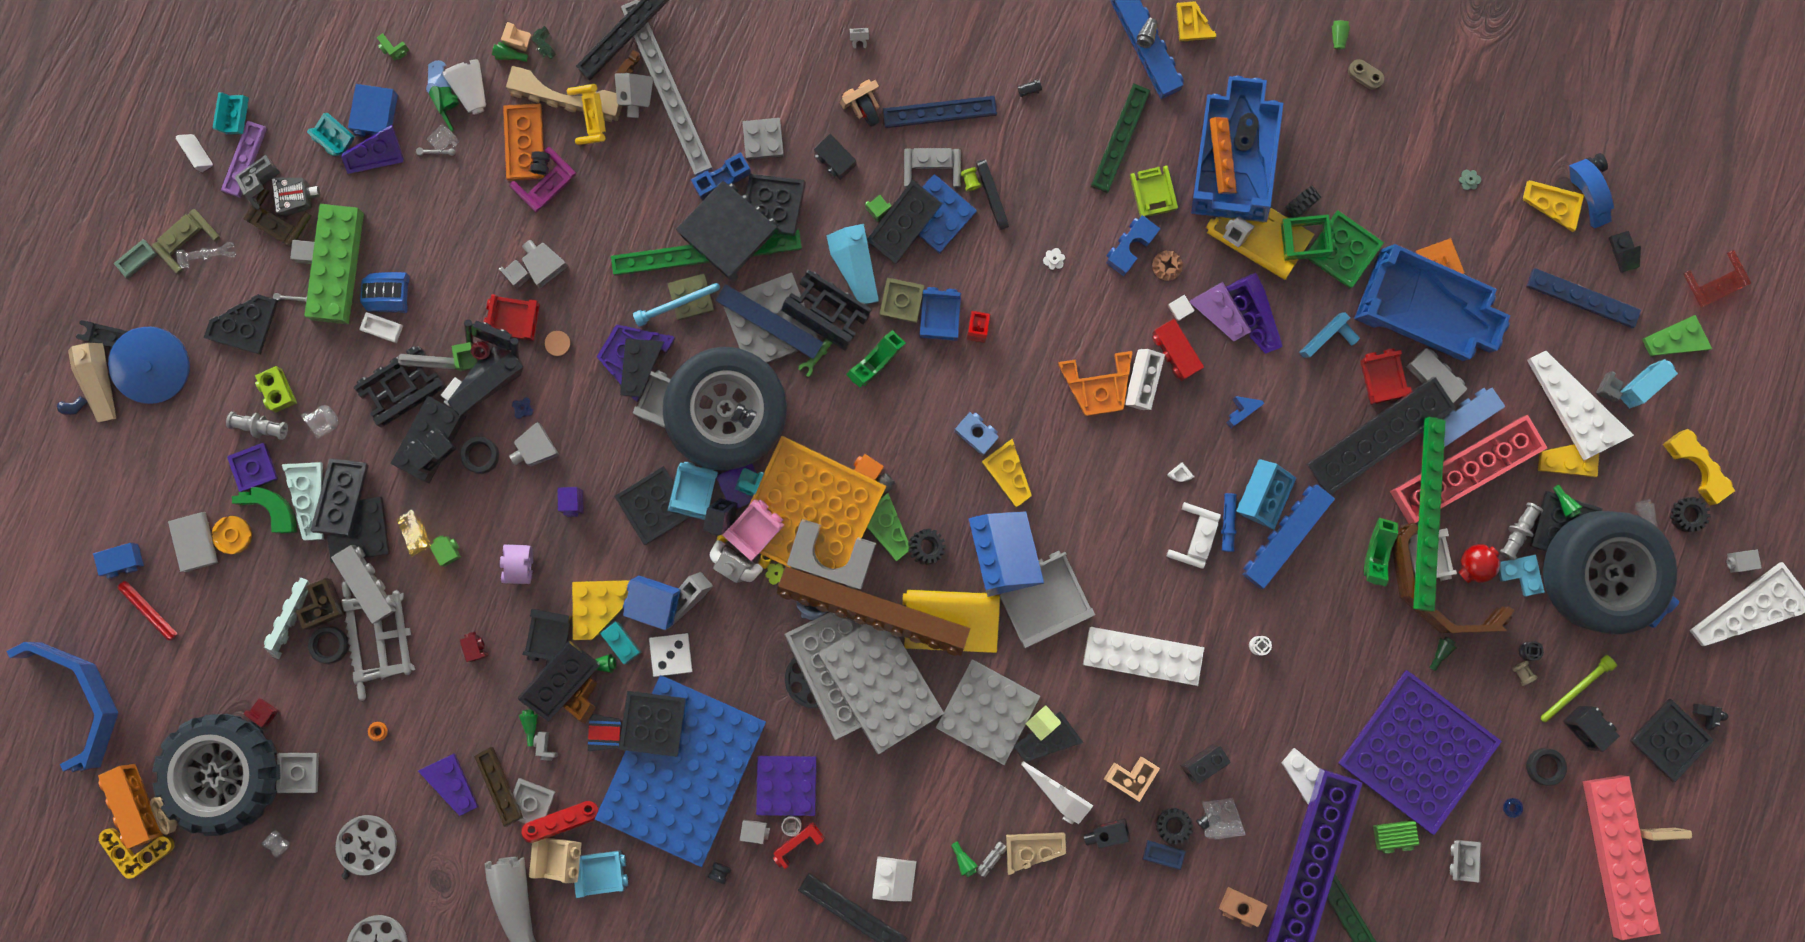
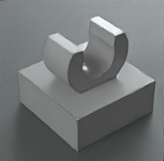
M868 28L850 29V40H853V48H856L857 41H862L863 47L866 48V40H869Z

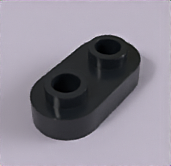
M1246 113L1239 119L1234 137V146L1240 151L1249 150L1253 146L1259 124L1257 116L1253 113ZM1247 119L1252 120L1251 126L1246 124ZM1242 138L1247 139L1248 142L1246 145L1242 144Z

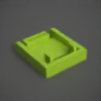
M1163 166V175H1161L1160 167L1137 172V181L1135 173L1130 174L1140 217L1142 215L1149 217L1178 209L1168 166ZM1160 202H1165L1166 207L1150 210L1149 206Z

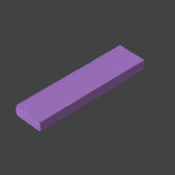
M247 121L222 185V192L241 198L242 191L235 176L254 163L267 130L265 126Z

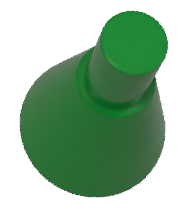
M501 42L493 46L492 55L495 56V60L516 59L527 62L528 54L516 52V50Z
M1560 485L1555 486L1553 490L1559 497L1565 517L1570 516L1573 519L1581 514L1580 509L1583 507L1566 494Z
M612 654L595 659L600 665L596 669L598 671L613 673V670L616 669V658Z
M531 709L523 710L519 718L527 735V746H534V733L538 714Z
M958 841L953 843L951 847L957 855L956 858L961 876L966 875L968 878L977 872L976 868L978 865L963 852Z

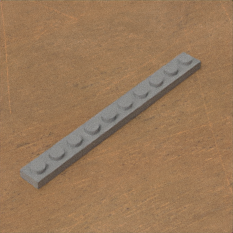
M638 0L621 6L624 16L639 2ZM647 22L634 38L651 77H653L654 84L695 176H698L713 168Z

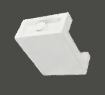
M1447 528L1439 530L1437 578L1440 577V581L1452 579L1451 575L1457 574L1456 570H1453L1446 536H1449ZM1418 534L1413 535L1408 542L1414 580Z

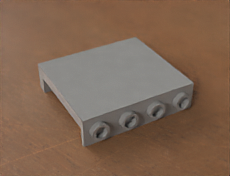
M1060 551L1052 553L1049 555L1050 559L1044 562L1042 559L1038 560L1044 584L1000 594L1001 601L1024 648L1095 615L1067 560L1066 552L1060 553Z

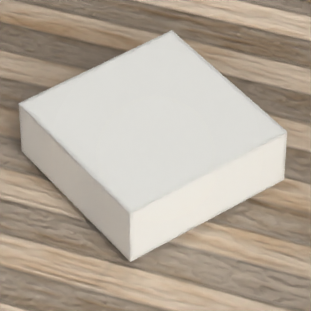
M1185 295L1168 304L1177 322L1194 312Z

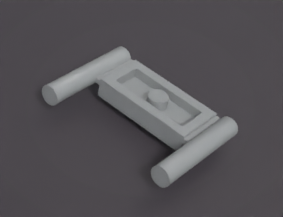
M904 149V187H907L912 181V168L953 169V187H961L960 149Z

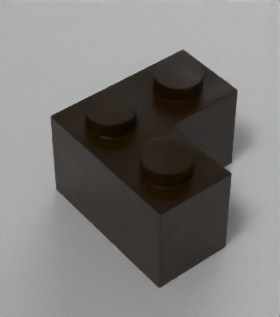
M328 578L307 585L314 604L296 611L302 629L306 630L345 615L333 581Z

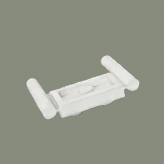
M1184 502L1182 510L1199 515L1188 554L1184 555L1168 550L1166 557L1203 569L1221 514Z

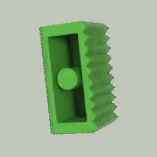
M1415 821L1373 825L1376 848L1382 850L1383 853H1393L1395 848H1402V851L1414 850V846L1419 845Z

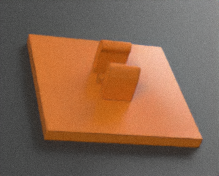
M1451 238L1415 251L1417 254L1459 273H1465Z

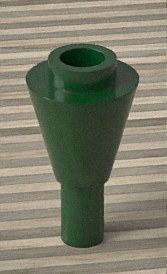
M1446 636L1444 639L1440 638L1435 658L1429 668L1436 671L1441 662L1457 649L1454 646L1456 642Z

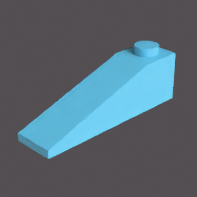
M864 224L845 227L827 235L830 255L856 299L865 304L879 302Z

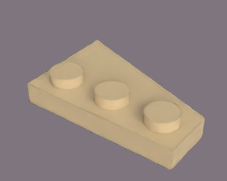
M1065 833L1006 835L1008 875L1023 868L1027 869L1042 861L1045 862L1066 854Z

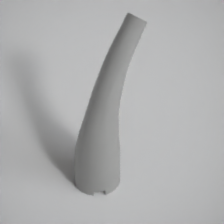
M518 857L500 858L497 864L492 865L491 861L486 862L485 873L490 897L509 941L536 942L530 916L525 858L522 857L520 860H518Z

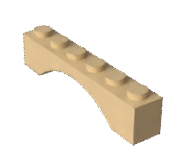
M512 66L506 85L510 95L517 98L522 96L528 97L530 101L536 103L543 101L547 102V105L557 108L562 106L567 111L576 112L577 110L584 114L581 96L563 95L552 91L536 79L530 70ZM606 90L597 92L600 93L604 120L612 122V120L618 121L622 105H618L616 93Z

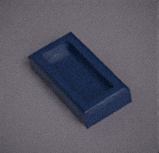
M1147 840L1142 859L1181 870L1186 851Z

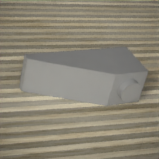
M701 572L689 576L678 588L681 591L673 625L713 587Z

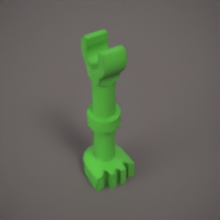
M825 339L814 360L810 358L806 363H802L799 366L800 371L804 367L809 368V372L806 374L807 377L813 374V367L822 355H826V350L832 344L829 340Z

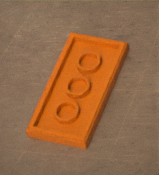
M542 104L503 106L506 180L543 179L545 175L534 174L529 171L533 161L531 153L533 151L544 152Z

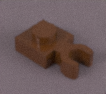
M633 50L616 73L634 74V66L641 59L640 54Z

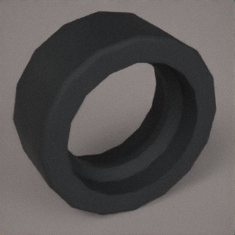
M474 437L464 443L461 448L460 457L465 468L473 473L484 474L496 467L499 461V451L496 445L487 438ZM478 444L487 446L491 452L490 461L481 467L473 465L469 460V451Z
M322 627L312 633L309 638L308 649L316 661L331 664L344 658L349 644L347 636L340 629ZM324 634H333L339 640V650L333 656H323L318 651V640Z
M1541 748L1529 755L1526 762V770L1534 782L1540 785L1553 786L1559 784L1564 779L1567 773V763L1560 752L1554 749ZM1545 755L1553 757L1557 763L1556 774L1548 779L1540 777L1536 771L1537 760Z

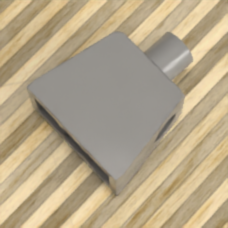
M615 73L618 105L627 106V117L639 118V107H648L650 105L653 77L630 73Z
M529 240L522 246L527 252V255L522 260L539 288H542L568 267L564 260L544 243L536 247L532 240Z
M537 422L514 441L518 450L509 455L514 465L525 460L526 464L531 467L557 457L559 453L542 425Z

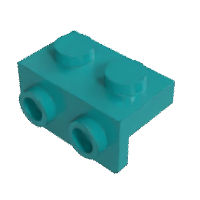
M222 92L218 93L213 129L224 134H243L249 97L244 95L230 96Z
M323 113L315 128H310L307 131L312 140L321 144L325 151L332 156L342 155L346 152L355 138L352 133L329 113Z

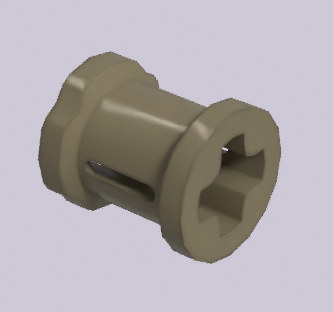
M1528 660L1512 668L1521 679L1522 686L1538 678L1528 666Z

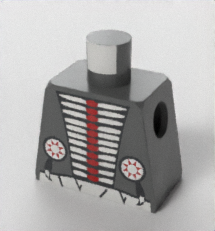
M272 178L276 213L281 217H287L310 209L312 207L311 198L320 197L319 187H309L308 182L304 178Z

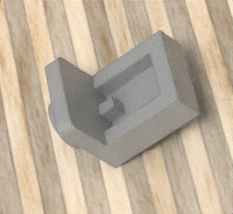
M541 731L534 737L535 756H541L540 760L552 761L553 757H558L557 752H547L549 732Z

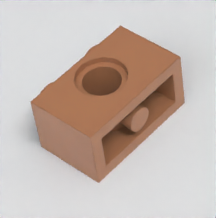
M1228 887L1219 909L1224 911V916L1234 920V917L1241 919V924L1252 928V925L1259 927L1268 905ZM1246 904V911L1239 914V905Z

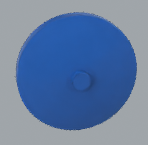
M140 327L126 332L115 342L109 355L108 366L113 383L126 397L140 403H159L174 397L184 387L190 372L189 356L182 342L172 333L157 327Z

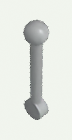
M420 147L416 149V153L419 156L423 154H449L454 156L456 153L452 148L449 150H423Z
M279 293L273 295V299L278 301L281 299L307 301V297L282 296Z

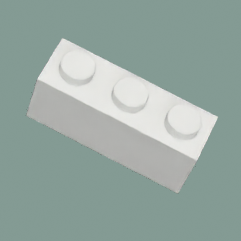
M1150 349L1138 350L1124 405L1140 410H1151L1165 354Z

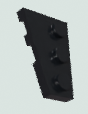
M1061 711L1055 714L1061 724L1043 740H1040L1031 732L1014 745V748L1025 762L1084 743Z

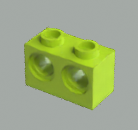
M275 366L255 375L257 382H255L256 387L263 393L265 397L263 403L268 410L270 409L277 413L297 404L281 368ZM273 377L274 383L268 386V379ZM281 394V401L275 403V397Z

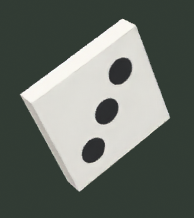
M688 633L649 638L653 677L693 672Z

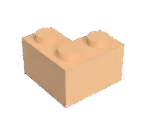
M1140 757L1131 773L1118 764L1113 763L1104 780L1140 802L1160 768L1145 758Z

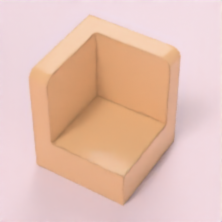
M507 22L501 40L503 44L511 48L526 52L531 34L518 30L514 24Z

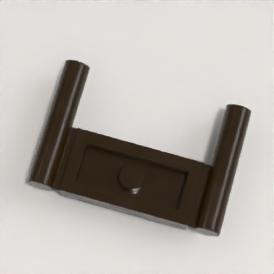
M263 187L264 189L260 191L256 198L259 206L262 205L270 192L265 187ZM252 205L243 219L292 247V241L298 239L312 215L305 211L296 227L265 209L261 207L256 209Z

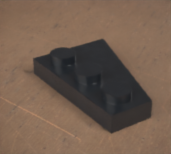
M626 338L621 396L641 397L650 377L649 374L663 348L664 341Z

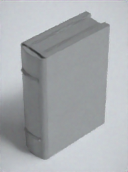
M206 512L168 521L180 572H188L218 563L217 552L212 541Z

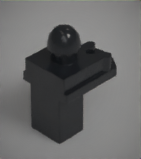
M1693 704L1692 713L1706 715L1705 727L1707 730L1711 731L1717 726L1720 727V721H1726L1729 718L1728 714L1723 712L1720 707Z

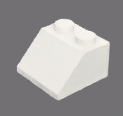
M877 857L872 898L888 901H911L916 861Z

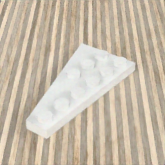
M1547 351L1527 360L1583 460L1634 436Z
M1780 562L1693 627L1690 632L1701 646H1706L1735 635L1805 613V590L1785 564Z

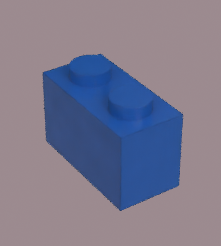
M127 543L93 553L98 576H104L107 579L118 577V573L124 571L125 573L136 572L138 567L144 566L139 545L136 543Z

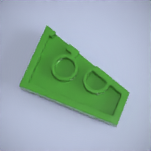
M887 493L880 499L867 528L897 562L911 547L908 546L907 537L889 493Z

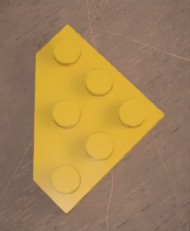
M629 581L572 582L573 640H594L603 628L623 609L624 601L628 596L627 585Z

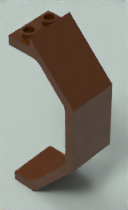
M1414 523L1403 525L1400 528L1392 547L1399 597L1412 609L1414 607L1415 580L1408 542L1418 530V526ZM1503 606L1500 609L1496 607L1481 625H1455L1436 608L1433 612L1413 609L1439 633L1508 631L1502 625L1505 626L1511 621V615L1514 612L1509 606L1506 608Z

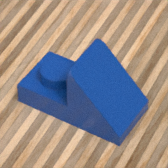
M1235 396L1232 400L1241 412L1238 409L1229 415L1230 420L1226 423L1232 428L1262 406L1264 402L1262 400Z

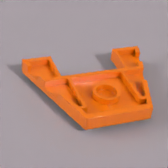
M1132 351L1114 354L1117 373L1079 379L1076 359L1058 362V366L1084 416L1123 411Z

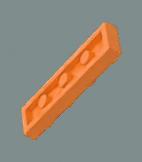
M1214 117L1210 119L1218 194H1234L1237 192L1228 118Z

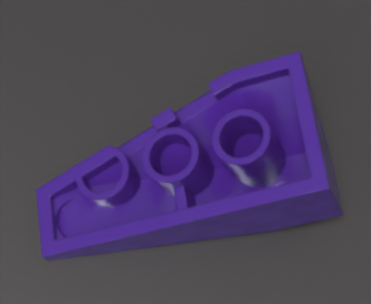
M1256 273L1251 274L1227 286L1228 292L1251 329L1249 333L1250 338L1265 354L1281 348L1280 336L1265 289Z

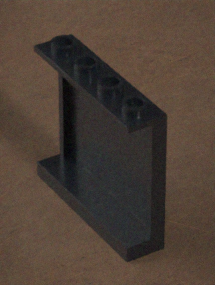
M723 180L676 230L686 242L734 283L738 278L736 273L774 233L778 236L781 233L777 228L779 225L771 217L767 219L764 216L765 212L760 207L752 206V201L743 194L741 196L737 193L739 190L732 183L728 185Z

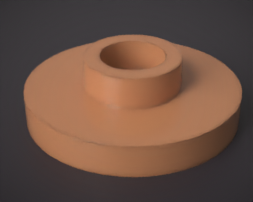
M553 331L547 335L545 348L551 355L562 356L570 349V338L564 332Z

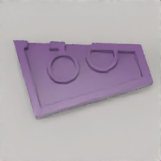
M1223 282L1189 301L1233 341L1251 332L1250 327Z

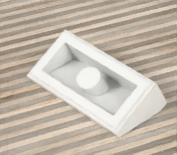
M194 135L176 136V140L195 169L204 172L213 166V163Z

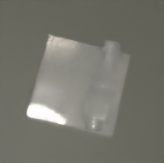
M1233 798L1202 802L1210 825L1205 830L1206 837L1218 840L1246 835Z

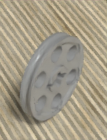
M363 815L350 820L341 828L336 839V854L340 863L348 871L357 875H371L383 870L394 858L397 848V839L393 828L382 818L373 815ZM361 820H365L369 824L366 831H361L358 827ZM379 827L386 828L387 835L385 838H380L377 835ZM345 833L352 834V843H344L343 835ZM363 840L365 842L370 841V850L368 848H362V846L364 845V843L362 842ZM386 846L390 849L388 857L380 855L381 847ZM348 852L355 854L356 860L354 863L346 861L345 857ZM365 860H373L374 868L372 870H367L364 867Z
M375 915L365 918L356 924L351 930L347 942H376V940L378 942H393L394 939L408 942L404 928L396 920L384 915ZM384 922L391 924L392 930L390 933L382 931V924ZM365 923L370 924L372 927L370 934L362 932V926Z

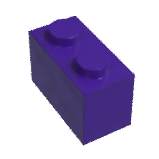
M578 487L558 488V511L567 517H578V514H582L583 490Z

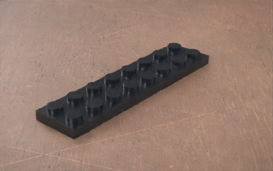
M1433 376L1306 465L1321 487L1331 495L1424 431L1425 418L1442 419L1457 408L1437 378Z

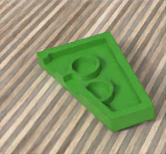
M1696 315L1642 339L1650 356L1712 349Z

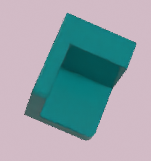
M744 468L734 489L752 497L756 494L764 473L759 472L757 474Z

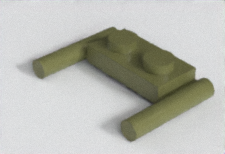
M193 209L188 215L185 214L157 239L158 241L152 244V248L176 274H180L183 269L171 257L172 254L199 232L201 228L213 241L219 240L220 236L196 209Z

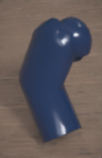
M79 396L73 403L60 401L57 404L58 412L64 415H74L87 403V400Z

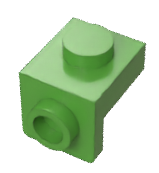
M383 33L377 37L380 41L379 48L384 54L389 53L394 61L403 58L409 51L404 42L393 47Z

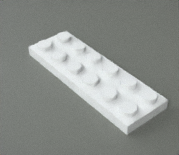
M1089 627L1083 665L1198 686L1204 647Z

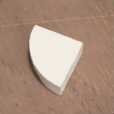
M1180 463L1167 474L1169 478L1178 482H1185L1194 477L1183 463Z

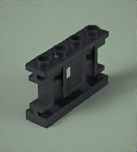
M807 270L799 284L806 288L800 297L791 293L785 299L781 311L846 351L856 334L849 328L855 320L864 325L872 309L867 304L853 298L851 294L837 288L835 284L827 282L819 274ZM813 288L821 292L818 298L810 294ZM805 299L813 304L810 310L801 305ZM823 300L838 308L832 318L817 309ZM845 308L854 313L851 318L842 314ZM837 319L846 324L842 330L834 325Z
M420 346L411 347L406 351V354L427 356ZM398 356L393 358L386 367H379L374 370V374L368 378L363 377L359 379L354 389L361 398H365L370 394L378 407L370 414L375 424L382 428L424 402L427 396L432 397L445 389L447 386L441 380L439 374L435 372L428 376L423 367H417L416 371L409 374L403 367L404 365H399ZM403 374L411 388L395 396L388 383ZM422 376L428 385L419 390L414 380ZM380 381L385 390L376 395L370 386ZM390 397L396 405L386 410L381 401Z

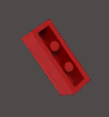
M1175 319L1153 331L1152 334L1154 336H1152V339L1157 346L1162 348V354H1165L1164 359L1173 366L1172 371L1177 379L1180 378L1183 381L1204 368Z

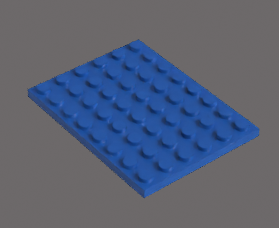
M660 675L652 694L686 698L678 757L625 751L595 820L703 867L766 725V721Z

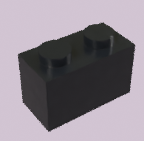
M831 133L814 148L815 159L821 165L824 163L828 167L827 171L833 178L837 177L841 180L857 165L855 158Z
M722 498L715 501L706 510L703 530L708 531L711 535H722L735 522L738 503Z

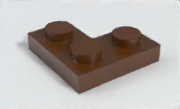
M591 677L563 705L568 712L584 724H586L596 708L587 700L597 685V682Z

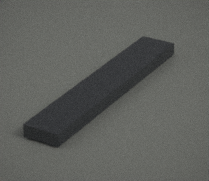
M640 0L576 67L591 80L669 0Z
M808 873L798 889L799 892L876 942H905L907 939L905 935L810 873Z

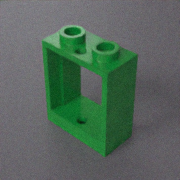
M1329 215L1282 220L1281 233L1285 261L1331 256L1333 250L1336 249L1335 239L1331 237L1334 227L1333 221L1329 219ZM1322 225L1324 250L1294 252L1292 227Z

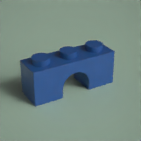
M741 152L724 161L725 164L718 170L713 172L706 171L691 179L702 201L723 180L728 185L730 183L735 184L751 174L750 167Z
M1143 215L1139 220L1135 218L1129 226L1131 228L1129 233L1126 234L1124 232L1118 240L1120 243L1116 249L1112 247L1106 255L1108 257L1106 264L1122 276L1126 275L1137 260V257L1130 252L1129 245L1133 242H1139L1147 247L1160 230L1158 226Z

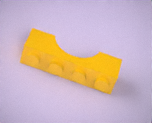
M1689 429L1678 432L1663 444L1674 460L1679 458L1689 459L1699 467L1702 481L1698 492L1709 506L1720 503L1735 491L1732 487V482L1722 474L1720 466L1712 461L1708 450L1699 444L1697 436Z

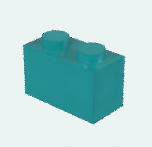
M615 621L600 633L623 664H628L642 653L619 622Z

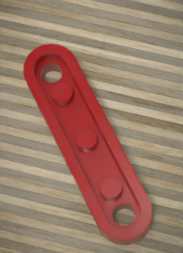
M585 801L527 822L522 827V837L526 842L534 843L595 820L598 807L592 801ZM590 808L592 811L587 813L585 809ZM533 828L535 832L529 833L528 830Z

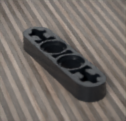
M985 159L977 161L976 167L998 229L1008 228V220L987 161Z

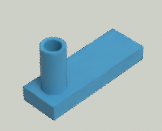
M1346 312L1339 313L1299 353L1304 358L1311 357L1337 331L1351 346L1360 337L1346 323L1350 319Z

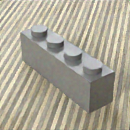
M350 545L331 558L372 624L378 623L396 611L394 608L396 604L391 596L386 595L384 591L386 588L380 579H376L373 566L370 563L367 564L363 558L365 556L363 550L359 546Z

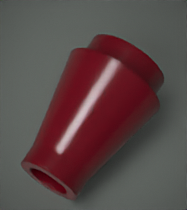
M478 339L470 349L473 357L479 360L487 358L490 354L489 342Z

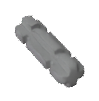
M998 842L995 850L989 853L983 861L984 864L979 866L977 872L981 876L986 877L990 872L989 869L993 868L1000 859V855L1007 850V847L1002 842Z

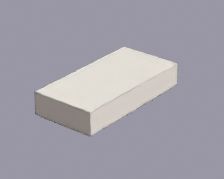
M366 312L359 330L397 343L403 325Z

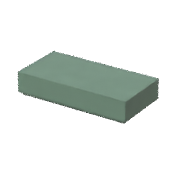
M143 239L119 258L114 265L128 279L158 254Z

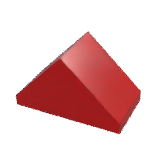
M971 311L966 340L985 343L990 314Z

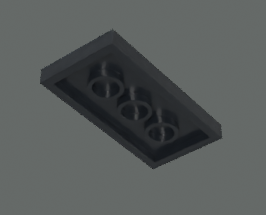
M912 180L868 237L867 241L897 264L943 203L915 180Z
M329 458L310 529L313 533L343 537L351 536L369 467L367 463Z
M568 641L518 696V700L549 722L600 666L599 662L571 641Z

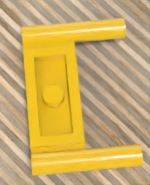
M595 84L567 89V94L570 96L582 94L589 136L577 137L575 139L577 145L605 141V135L602 134V132H606L600 93H596L597 86Z

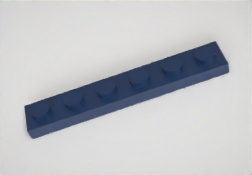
M1536 268L1532 270L1526 285L1530 289L1630 328L1636 326L1641 309Z

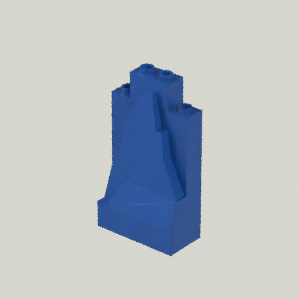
M1229 76L1226 96L1207 94L1191 214L1233 219L1241 217L1244 220L1267 222L1271 207L1283 103L1276 100L1264 101L1267 80ZM1246 113H1253L1259 121L1253 146L1249 150L1240 151L1234 146V137L1239 119ZM1214 117L1228 118L1237 192L1234 194H1218L1210 119ZM1247 119L1246 124L1251 126L1252 120ZM1241 139L1242 144L1246 145L1247 139Z
M1393 244L1380 250L1354 319L1373 328L1378 326L1388 328L1456 359L1465 361L1475 355V347L1489 353L1500 349L1503 344V334L1507 331L1510 324L1509 318L1511 315L1490 307L1496 299V288Z

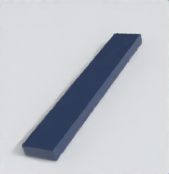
M995 96L883 108L885 128L997 116Z
M726 284L716 298V302L813 360L824 344L822 341Z

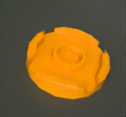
M223 517L216 522L212 529L213 544L223 553H241L251 542V527L246 520L240 517Z

